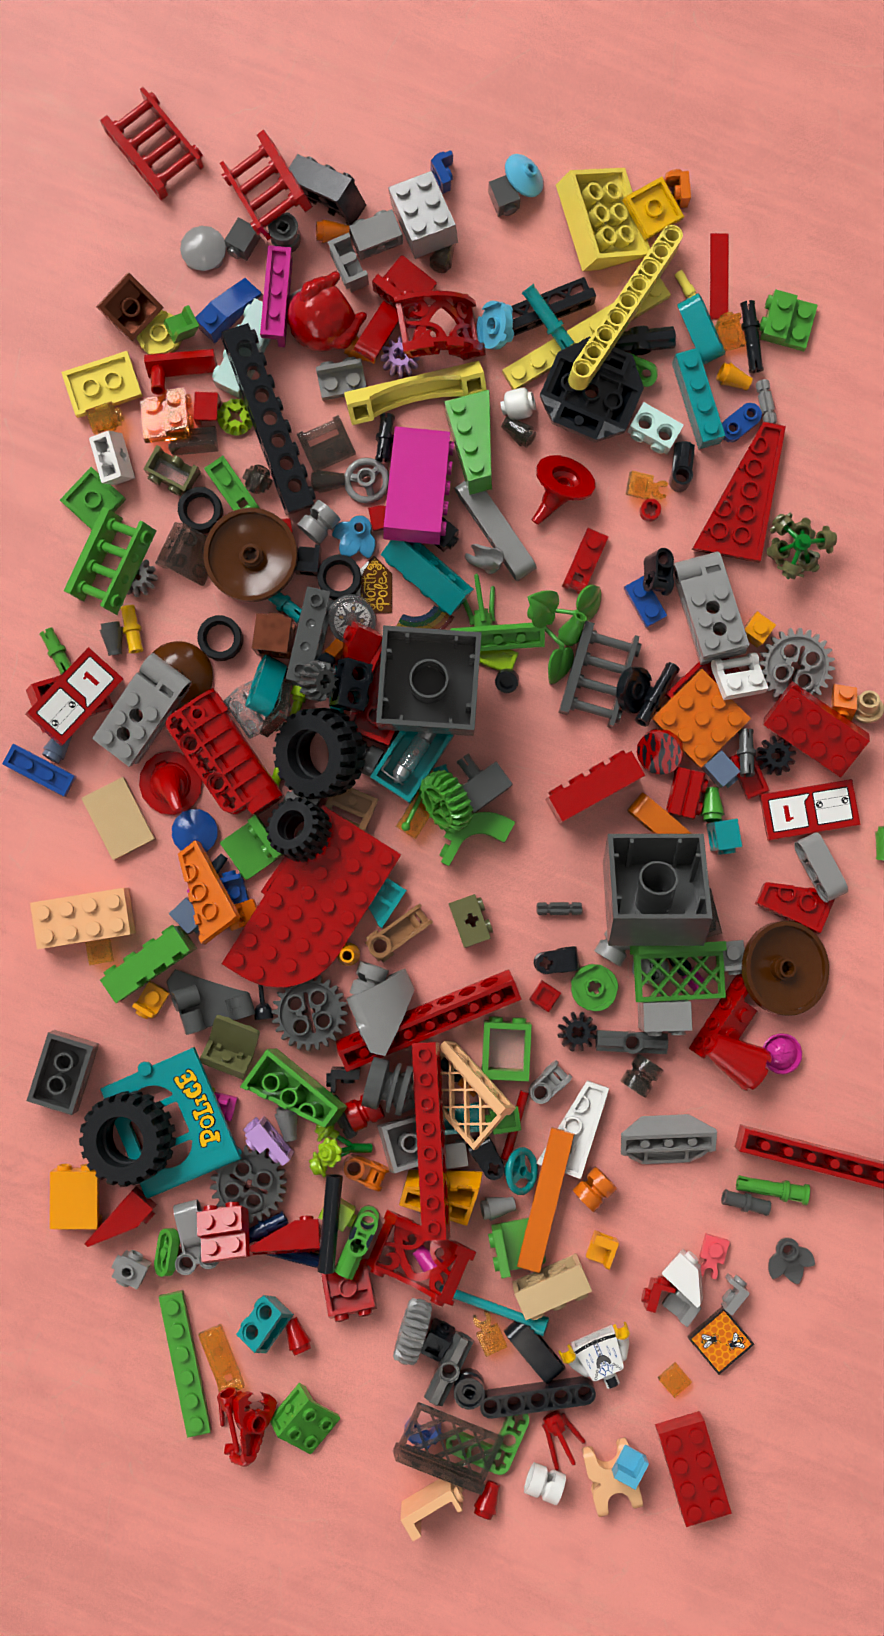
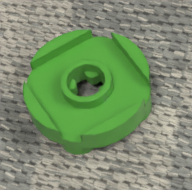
M599 964L585 965L571 979V993L579 1006L587 1010L601 1011L608 1008L614 1002L618 991V982L612 971ZM592 981L595 984L600 983L601 985L598 988L599 992L597 994L593 991H588Z

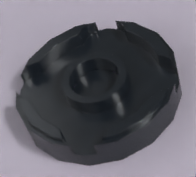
M635 666L626 669L620 676L617 684L616 697L618 704L623 711L635 714L639 712L643 706L644 698L649 696L653 689L650 686L652 677L642 667Z

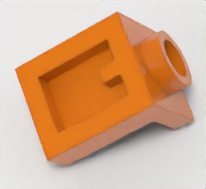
M673 169L665 174L664 180L668 187L674 186V199L678 200L679 208H688L691 199L689 171Z

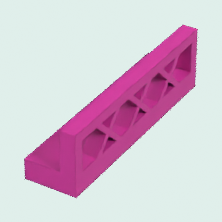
M268 245L260 336L266 339H277L278 347L285 348L287 333L286 317L289 307L293 265L291 247Z

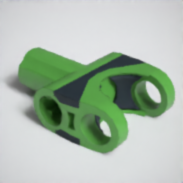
M367 1205L360 1209L349 1232V1237L334 1272L344 1278L351 1280L354 1278L377 1230L379 1212L374 1206ZM365 1216H370L373 1218L374 1221L368 1223L365 1222L362 1218ZM357 1239L361 1240L360 1244H356L355 1241Z

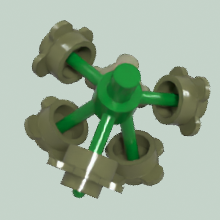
M792 513L787 515L779 514L773 520V527L770 529V532L772 534L777 532L780 536L788 532L794 538L793 543L788 545L786 541L774 538L772 539V545L767 548V555L775 560L778 565L777 568L783 570L782 575L787 579H795L796 576L804 577V574H801L804 571L817 572L820 568L818 564L820 554L808 550L811 544H816L818 549H826L828 554L833 552V546L837 543V534L832 532L829 526H824L822 531H819L816 535L815 530H812L810 526L811 520L809 518H803L800 522L794 523L791 519ZM794 548L796 552L792 562L784 561V559L789 557L790 549Z

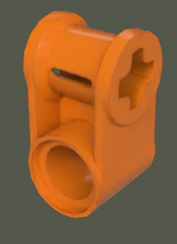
M356 1154L348 1156L344 1161L343 1170L347 1178L361 1183L372 1190H382L381 1184L385 1174L389 1173V1167ZM351 1162H357L361 1168L357 1172H351L348 1169V1165Z

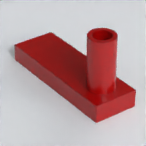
M214 349L144 355L147 374L151 378V392L155 395L165 393V377L213 373L217 366Z

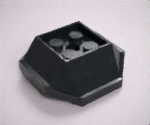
M587 337L579 343L557 353L539 397L553 425L593 442H598L625 433L644 387L633 355L616 347H613L584 390H575L570 387L568 377L571 368L591 338ZM587 390H593L596 392L597 396L594 398H590L585 394V392Z

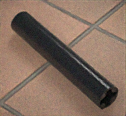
M337 1174L326 1175L318 1272L323 1274H333L335 1270L343 1176Z

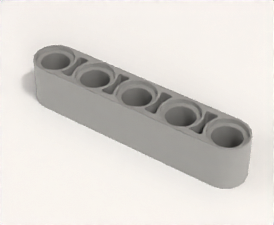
M466 481L456 486L454 489L492 547L503 551V563L514 579L519 581L537 569L534 560L487 491L469 495Z

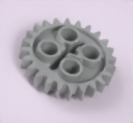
M789 628L787 636L780 631V639L772 636L771 641L773 644H764L768 651L767 653L760 652V655L765 659L764 661H759V665L764 666L762 673L765 674L766 683H769L767 691L774 689L773 697L776 698L782 694L789 686L787 683L794 671V667L791 664L797 661L801 668L794 671L792 678L794 683L798 685L799 676L805 674L808 677V683L802 688L813 695V692L821 695L822 693L819 688L821 686L829 687L824 681L825 679H833L828 674V671L835 670V667L829 666V662L834 661L835 658L827 656L832 649L823 648L827 641L818 642L819 634L811 637L812 630H807L803 635L802 628H798L796 634H794L793 629ZM791 644L795 652L793 656L786 657L784 648ZM802 646H804V652L801 654L799 658L800 649ZM810 652H814L817 657L813 665H809L806 662V656ZM783 666L787 672L786 676L783 679H778L775 674L776 670Z

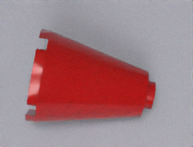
M717 1033L707 1036L703 1042L704 1054L744 1091H748V1088L752 1090L757 1088L769 1071L765 1067L767 1061L771 1063V1053L764 1047Z

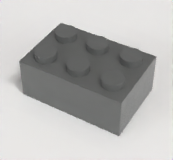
M57 1030L48 1032L26 1101L70 1115L76 1113L82 1101L99 1043Z

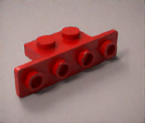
M737 974L732 980V983L725 992L726 998L719 1000L689 1047L691 1051L703 1059L706 1058L703 1042L707 1036L717 1033L739 1040L757 1012L755 1008L743 1001L748 992L744 985L742 974Z

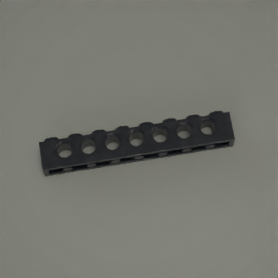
M249 323L222 331L221 340L286 516L312 507L316 496L312 486L308 487L305 478L308 477L304 464L300 465L297 457L300 455L298 446L295 441H291L289 433H292L290 424L287 419H283L280 397H275L273 392L275 383L272 375H267L264 366H267V361L264 353L259 352L256 344L259 343L255 329L251 330ZM246 347L251 351V355L243 357L240 355L239 349ZM255 370L259 373L260 377L252 380L248 377L247 372ZM259 392L265 393L268 400L266 402H259L255 395ZM265 415H272L276 419V423L268 425L264 422L263 417ZM280 437L284 441V446L280 448L275 447L272 444V438ZM283 459L289 460L292 463V468L290 470L283 469L280 466V461ZM291 481L297 482L300 485V491L292 492L288 488V483Z

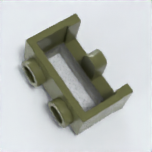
M156 445L144 467V471L149 475L148 479L157 485L163 482L169 486V491L178 496L191 489L201 474L198 466H189L180 457L165 453L158 445Z

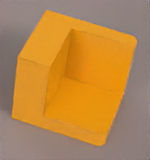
M594 1230L586 1252V1258L602 1263L606 1269L610 1270L619 1245L617 1238Z

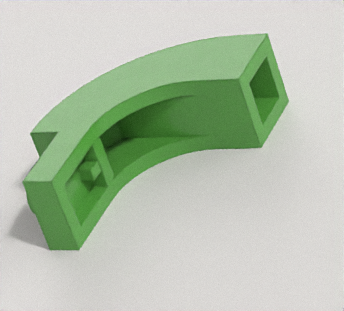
M492 812L473 813L471 822L466 827L454 833L446 832L444 838L452 842L450 845L445 843L439 856L443 857L441 862L449 866L461 843L466 838L475 834H486L505 843L515 821Z

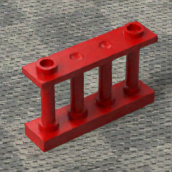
M141 87L140 92L144 100L141 104L119 121L115 120L113 122L106 115L100 122L106 134L162 201L168 196L165 186L167 185L166 182L192 162L200 170L204 168L201 160L203 154L195 144L191 146L160 108V101L153 92L148 93L144 87ZM151 109L158 119L133 139H126L123 135L124 129ZM165 126L172 134V137L148 156L144 155L141 157L137 152L139 150L138 147ZM180 144L187 154L163 173L155 174L151 169L153 168L152 164Z
M263 129L257 134L262 144L258 146L259 149L232 170L224 161L219 164L224 170V173L221 174L229 186L232 185L251 216L253 221L250 225L257 235L262 233L269 240L271 236L265 228L267 225L293 206L297 207L300 205L305 213L313 206L276 145ZM264 157L271 158L268 166L243 185H240L237 180L240 175ZM275 173L277 175L280 173L281 176L278 178V182L250 202L246 195L272 174ZM282 190H290L291 193L288 194L287 199L260 218L256 212L258 208Z

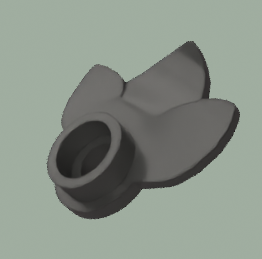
M783 1238L776 1245V1253L769 1259V1274L772 1279H776L784 1274L790 1281L799 1284L803 1276L804 1267L814 1266L815 1260L813 1254L807 1248L799 1247L794 1239ZM787 1245L791 1246L790 1252L784 1253V1247Z

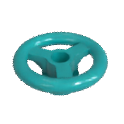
M525 1147L515 1149L504 1167V1175L508 1187L517 1195H525L530 1192L536 1183L538 1175L536 1157L530 1149ZM525 1155L530 1161L531 1173L525 1165ZM521 1178L528 1180V1183L523 1188L515 1185Z

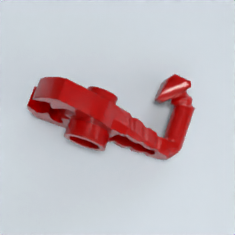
M243 1392L233 1399L234 1419L240 1430L242 1454L235 1453L233 1443L225 1444L224 1454L230 1455L231 1463L247 1467L255 1461L263 1441L265 1429L269 1425L277 1405L276 1399L270 1394L260 1392L263 1399L257 1402L264 1405L263 1410L251 1408L244 1410L246 1406L252 1404L248 1400L253 1394L252 1392Z

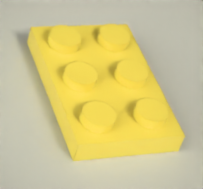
M128 351L61 372L77 418L143 397Z

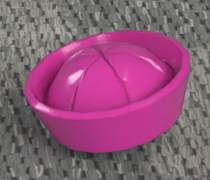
M779 1033L772 1035L763 1045L771 1053L772 1058L771 1063L767 1061L766 1067L776 1074L793 1072L802 1060L800 1043L789 1034Z

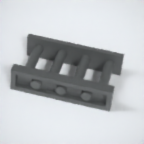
M307 586L286 675V680H291V686L302 687L297 682L301 680L299 672L304 671L303 665L310 664V661L316 660L323 652L329 626L328 611L334 600L329 599L330 591Z
M586 621L578 642L558 713L568 715L570 710H581L608 718L607 727L612 728L615 723L619 724L622 710H619L620 706L617 697H615L611 710L577 700L578 697H574L576 688L584 687L616 696L617 687L584 678V675L580 674L582 666H587L588 664L622 674L631 667L634 656L638 657L642 644L638 643L640 636L637 635L629 643L598 634L596 630H593L595 623ZM595 642L628 652L625 665L591 656V653L587 652L589 643L593 644Z

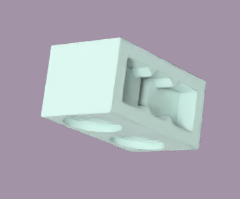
M643 402L627 433L631 434L630 437L635 441L649 444L650 448L656 453H665L667 455L684 424ZM646 421L649 423L650 428L643 429L639 426L638 422ZM666 432L670 439L662 440L659 437V433Z

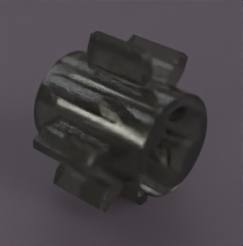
M259 464L246 469L242 477L246 480L245 487L247 490L254 494L265 493L266 489L269 490L273 482L269 478L271 475L270 471L265 466Z

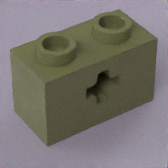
M475 894L448 903L464 948L491 939L489 933H492L493 930L489 919L484 920L481 911H484L485 907L481 897L476 898ZM472 913L473 916L478 917V920L475 921L476 926L472 927L470 923H465V920L468 919L467 914Z

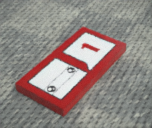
M88 647L25 715L62 746L121 683L123 678Z
M852 779L759 795L767 840L861 825Z

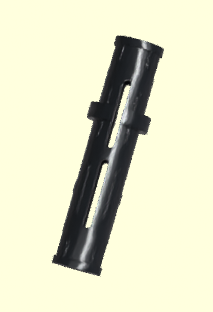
M749 300L748 305L747 301L740 303L743 318L741 328L745 333L749 373H755L754 370H757V373L764 370L758 333L760 323L756 318L755 301Z
M666 663L649 696L644 698L643 706L635 717V721L639 725L648 726L655 712L660 710L661 701L680 671L676 664Z

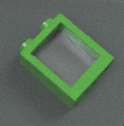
M490 1016L489 1020H484L481 1070L490 1080L529 1081L532 1024L526 1022V1018H512L511 1022L503 1021V1017Z

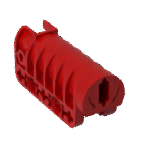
M212 688L172 713L166 720L167 730L223 811L238 815L248 809L251 815L258 816L281 800L284 794L229 715L231 711L218 692ZM180 722H182L181 727L183 728V730L185 732L188 731V733H183L182 731L180 732L178 730L180 728L178 725ZM196 740V748L190 750V743ZM202 756V758L209 761L207 763L210 770L214 769L215 772L211 773L209 770H206L204 768L206 766L204 761L198 758ZM223 778V786L220 789H216V781ZM225 795H228L230 798H233L234 800H236V801L234 802V805H235L234 808H231V807H230L231 801L229 800L228 797L225 798V797H224Z

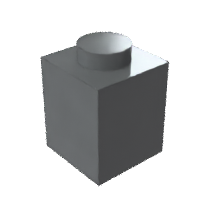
M507 176L489 181L488 193L498 217L514 214L520 207V196L518 191L510 184Z
M238 217L224 242L227 252L236 259L241 257L247 261L261 237L260 234L257 235L250 223Z

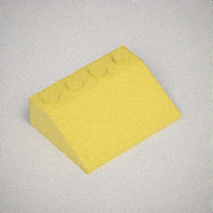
M625 168L570 170L556 184L582 271L602 270L646 256L650 250L648 240L644 241L622 201L625 196L633 193Z

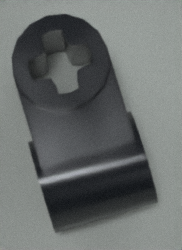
M660 548L645 557L643 580L645 591H658L665 596L672 592L674 587V556L669 549Z
M577 946L538 953L533 961L535 969L543 974L580 970ZM543 957L551 961L547 965V969L539 965L543 961Z
M489 1136L477 1150H473L468 1143L466 1144L472 1157L479 1164L488 1179L498 1180L503 1176V1161ZM490 1163H493L494 1165L499 1164V1166L497 1167V1173H494V1171H488L490 1169Z

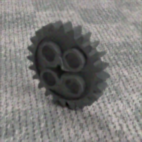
M319 975L316 981L313 978L302 984L284 987L285 993L277 992L281 1000L273 1001L278 1006V1009L272 1010L271 1013L278 1015V1018H275L272 1022L280 1024L275 1030L276 1032L284 1031L281 1037L282 1040L290 1038L289 1046H293L297 1042L298 1050H301L303 1045H306L307 1051H311L312 1045L317 1050H320V1043L329 1047L328 1039L331 1038L337 1041L334 1035L335 1032L343 1033L339 1025L347 1024V1022L342 1020V1016L348 1015V1012L342 1010L343 1007L347 1006V1003L340 1002V999L344 997L343 993L335 994L339 988L337 985L330 988L331 980L328 979L323 984V977ZM306 992L308 993L310 1008L315 1010V1013L312 1014L316 1033H312L310 1018L305 1015L308 1012L304 993ZM316 993H323L325 996L324 1001L319 1005L314 1004V995ZM295 998H299L302 1001V1005L298 1010H292L290 1007L291 1001ZM323 1015L329 1016V1025L321 1028L318 1024L319 1018ZM300 1021H305L307 1024V1028L303 1033L296 1032V1024Z
M245 1145L244 1151L241 1154L242 1159L215 1170L218 1174L211 1176L210 1179L216 1181V1183L212 1184L210 1189L217 1190L213 1194L212 1199H220L216 1205L218 1207L223 1205L225 1207V1204L228 1202H239L240 1205L248 1209L250 1223L253 1222L254 1216L259 1221H262L263 1213L270 1217L272 1214L270 1208L276 1211L279 1208L275 1201L283 1202L284 1200L279 1193H286L287 1188L281 1186L287 1183L286 1178H281V1175L286 1170H278L277 1167L280 1165V1162L276 1164L270 1156H266L267 1148L259 1153L257 1150L250 1151L249 1146ZM246 1163L249 1166V1172L241 1173L238 1170V1164ZM267 1173L271 1181L269 1183H262L259 1180V1174ZM230 1174H234L239 1179L230 1177ZM248 1179L252 1180L250 1188L245 1187ZM229 1184L236 1185L239 1193L235 1195L229 1193L227 1186ZM260 1189H265L268 1193L265 1194ZM249 1195H257L260 1198V1203L257 1205L251 1204L248 1199Z

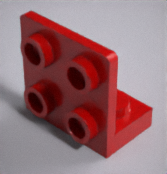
M403 255L397 259L383 277L377 274L372 280L373 291L395 308L394 297L399 296L401 292L406 290H412L414 293L432 291L437 285L434 279ZM415 306L404 308L405 317L410 319L409 313L416 311L417 308Z

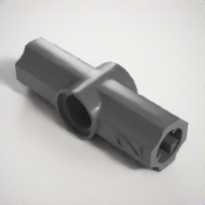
M631 1030L596 1031V1051L628 1052L631 1054H667V1033H662L661 1036H648L645 1032ZM630 1036H636L637 1045L633 1048L626 1046V1040Z
M455 1331L451 1345L438 1364V1368L424 1395V1398L436 1406H443L454 1382L459 1377L460 1369L474 1343V1340L468 1335ZM450 1364L455 1367V1370L447 1373L443 1370V1367Z

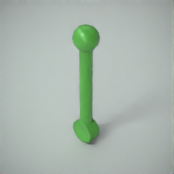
M420 789L418 791L419 796L406 822L401 825L403 831L410 829V822L422 800Z

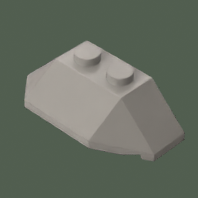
M689 1114L641 1116L621 1133V1155L628 1156L641 1164L691 1162L708 1152L711 1153L716 1150L717 1130Z

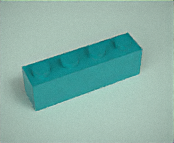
M694 348L675 354L672 366L698 450L720 444L725 437V433L699 349Z
M390 540L380 554L385 558L388 565L400 571L408 582L416 585L425 597L432 599L442 612L449 615L456 612L474 590L421 543Z

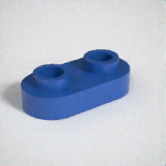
M746 403L725 419L722 423L725 433L723 440L735 442L754 428L762 417L760 407L755 403ZM747 411H752L754 417H749ZM734 425L736 431H730L729 426Z

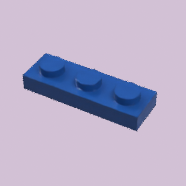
M12 744L2 763L64 797L67 796L77 777L16 744Z

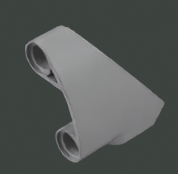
M406 969L397 971L389 975L387 980L346 999L355 1017L356 1026L370 1053L386 1055L407 1011L415 988Z

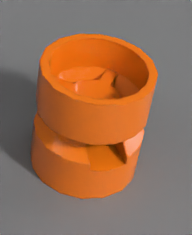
M595 1167L587 1175V1181H581L572 1190L591 1211L595 1212L603 1204V1198H609L617 1190V1187L599 1168Z

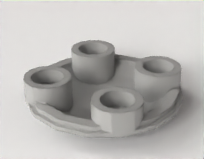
M198 226L185 234L181 241L180 251L183 260L190 269L207 271L219 268L223 264L226 245L219 231L208 226Z

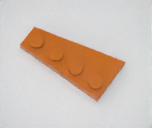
M195 840L180 851L178 857L184 881L188 884L190 892L188 897L190 903L193 904L195 925L199 927L200 944L206 945L239 920L241 916L199 841Z

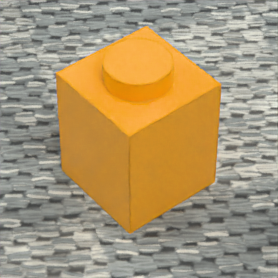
M757 611L744 626L748 641L758 648L765 642L776 624Z

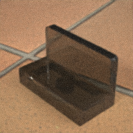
M215 426L169 430L170 443L168 444V449L173 456L218 452L217 429Z

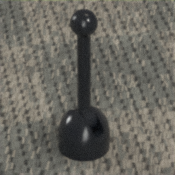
M258 984L260 1004L255 1008L256 1014H254L255 1020L273 1018L272 1008L269 1004L265 1003L263 985Z

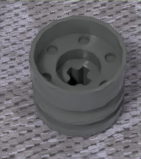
M374 1057L366 1081L361 1106L377 1110L381 1100H385L386 1112L389 1113L392 1103H396L395 1115L401 1116L402 1111L409 1102L414 1082L413 1067L408 1065L405 1076L400 1075L401 1063H398L393 1073L389 1072V1060Z

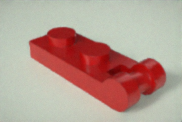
M587 528L562 587L566 589L572 588L579 594L588 585L609 536ZM574 574L583 577L582 581L574 580Z

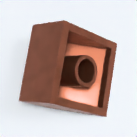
M127 273L96 306L131 341L164 308L130 273Z

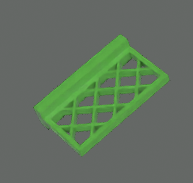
M726 941L705 942L704 946H630V955H633L636 1002L726 998L723 951H727ZM710 956H716L717 966L713 971L704 964ZM688 957H691L697 963L691 972L682 965ZM666 958H670L676 964L669 973L660 966ZM641 959H648L654 965L648 974L641 970ZM701 967L709 974L703 983L694 977ZM679 968L687 975L681 984L672 977ZM657 969L665 976L659 986L650 978ZM712 978L718 983V993L712 994L706 988V985ZM690 980L699 987L693 995H690L684 989ZM668 981L677 988L671 996H668L662 990ZM646 982L655 988L650 997H643L642 987Z

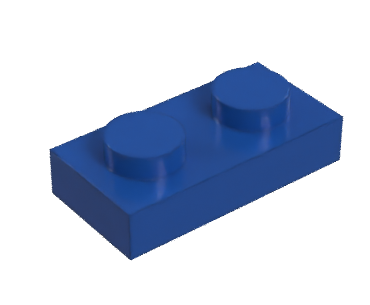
M644 576L624 586V590L645 628L665 618L667 614L654 591L647 592L644 590Z

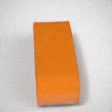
M643 792L627 809L637 821L653 834H692Z

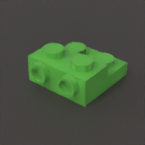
M775 289L773 295H768L764 308L768 309L766 317H762L758 329L762 331L760 340L805 351L818 305L797 299L798 295Z

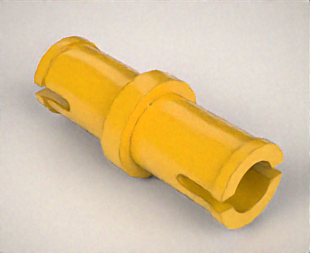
M135 605L122 606L120 608L124 623L122 630L126 634L129 653L143 652L144 649L140 636L142 629L137 621Z

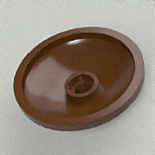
M173 641L161 645L152 652L192 681L189 691L175 711L211 689L213 683L212 665L206 654L197 646L188 642Z

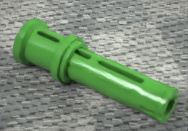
M741 1175L737 1176L736 1190L775 1196L779 1197L783 1202L791 1200L802 1202V1205H807L809 1202V1184L802 1186L790 1184L787 1180L779 1183Z

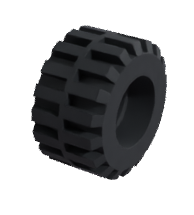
M300 797L286 799V803L281 802L278 804L279 808L277 810L274 808L271 812L273 813L272 818H268L267 822L270 824L266 827V832L269 833L267 840L271 842L270 846L294 861L307 862L308 858L313 860L316 858V854H321L323 852L322 848L324 846L327 847L329 844L327 839L331 838L332 834L329 831L332 828L331 822L328 821L330 818L323 809ZM304 821L302 832L294 838L297 826Z

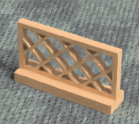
M444 1041L440 1045L441 1060L445 1057L449 1062V1072H441L442 1075H449V1089H442V1092L449 1091V1106H443L444 1117L473 1150H477L506 1115H511L516 1107L456 1042ZM454 1074H460L464 1078V1089H455ZM455 1091H464V1106H455ZM469 1091L477 1092L479 1095V1105L470 1106ZM455 1108H464V1123H458L455 1119ZM470 1108H479V1123H470ZM485 1108H491L497 1115L491 1123H485ZM470 1125H479L480 1136L475 1141L470 1136Z

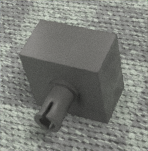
M469 753L463 757L468 766L462 758L457 761V764H459L469 778L468 782L463 785V789L471 800L472 813L479 811L513 785L497 762L480 771Z

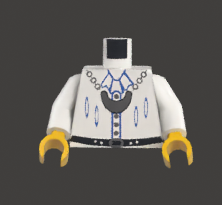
M624 1322L622 1328H617L616 1324L613 1326L609 1325L571 1342L572 1347L568 1344L569 1350L562 1353L561 1350L558 1352L563 1362L569 1364L572 1369L582 1376L591 1377L593 1381L603 1378L608 1389L614 1388L620 1384L616 1372L624 1369L623 1362L628 1356L630 1343L628 1325L626 1322Z

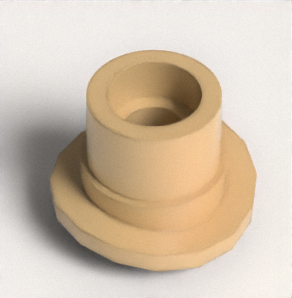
M871 690L858 695L857 711L854 718L862 723L878 721L884 714V705L879 695Z

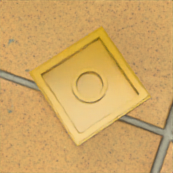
M662 176L622 199L644 241L662 232L666 226L674 225L684 219L681 209Z

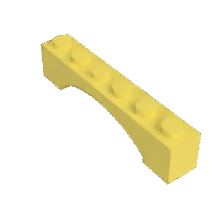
M479 361L347 391L344 392L351 424L356 425L373 421L378 415L409 403L440 397H463L485 391L487 388L481 364Z

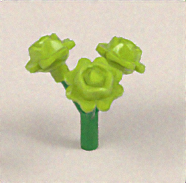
M317 1124L315 1133L318 1134L317 1141L325 1140L318 1145L319 1152H313V1158L309 1160L310 1169L314 1175H322L324 1178L326 1177L328 1166L331 1168L335 1167L336 1163L341 1161V1157L350 1153H371L373 1149L372 1144L352 1143L339 1135L340 1132L335 1130L334 1126L324 1128ZM337 1140L341 1141L348 1147H339Z

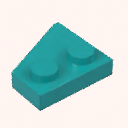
M389 878L385 880L368 907L381 928H383L407 891Z

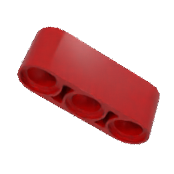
M383 300L353 350L374 362L399 322L397 308Z

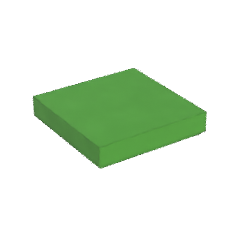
M92 467L60 499L91 530L103 507L115 512L126 500L112 485L101 483L99 473Z

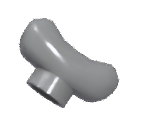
M479 544L471 545L475 556L468 553L465 554V559L468 563L484 569L487 574L497 572L504 560V553L501 549Z

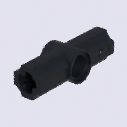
M636 326L628 331H624L614 347L636 356L648 354L652 350L672 349L676 346V332L674 326L649 329L648 326Z

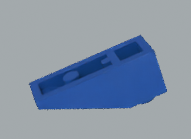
M243 278L212 300L195 317L199 324L198 329L213 343H216L221 338L222 331L230 329L243 315L246 306L251 304L254 298L258 299L262 293L246 278Z

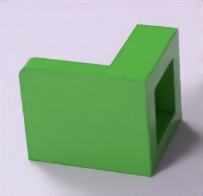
M189 305L183 308L182 313L164 320V325L174 344L195 336L199 327Z

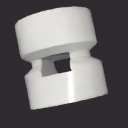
M533 1462L525 1481L524 1493L535 1498L542 1496L543 1501L557 1505L564 1490L566 1474L556 1470L548 1472L546 1466Z

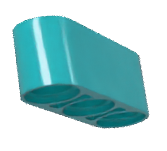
M697 293L677 304L695 348L699 349L703 364L705 365L725 355L724 347L701 295Z
M265 654L257 667L245 706L264 717H268L276 704L287 665Z

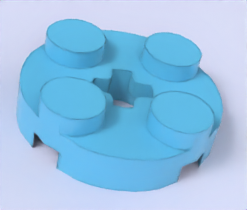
M500 301L487 302L481 309L485 310L482 317L478 316L477 336L479 342L484 343L486 349L498 350L504 347L507 342L513 340V309L511 305Z

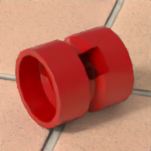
M363 1094L360 1095L359 1101L352 1099L345 1103L347 1106L344 1111L355 1132L366 1128L369 1121L375 1123L385 1118L381 1104L377 1110L361 1106Z

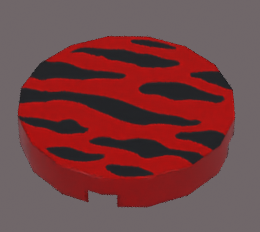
M653 729L645 733L639 741L636 751L642 766L651 773L659 775L669 774L676 770L684 755L683 745L678 736L665 729Z

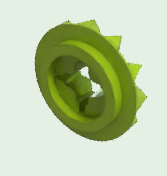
M231 398L229 401L223 402L218 410V423L224 432L237 436L245 434L251 429L253 424L245 402L241 398ZM230 410L235 413L241 412L239 416L242 423L236 419L230 421L232 418Z

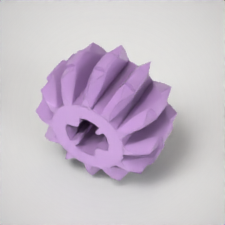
M399 336L397 339L398 343L390 339V347L383 346L382 350L385 354L381 355V361L385 362L383 364L384 370L390 369V376H394L398 372L399 378H403V372L410 376L412 375L411 369L418 368L416 361L420 360V357L409 359L403 351L402 338ZM400 355L401 358L404 357V360L396 359V356Z

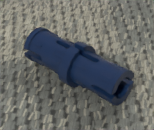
M281 1211L266 1220L262 1219V1221H258V1224L250 1227L249 1244L264 1236L267 1237L270 1233L289 1224L284 1212Z

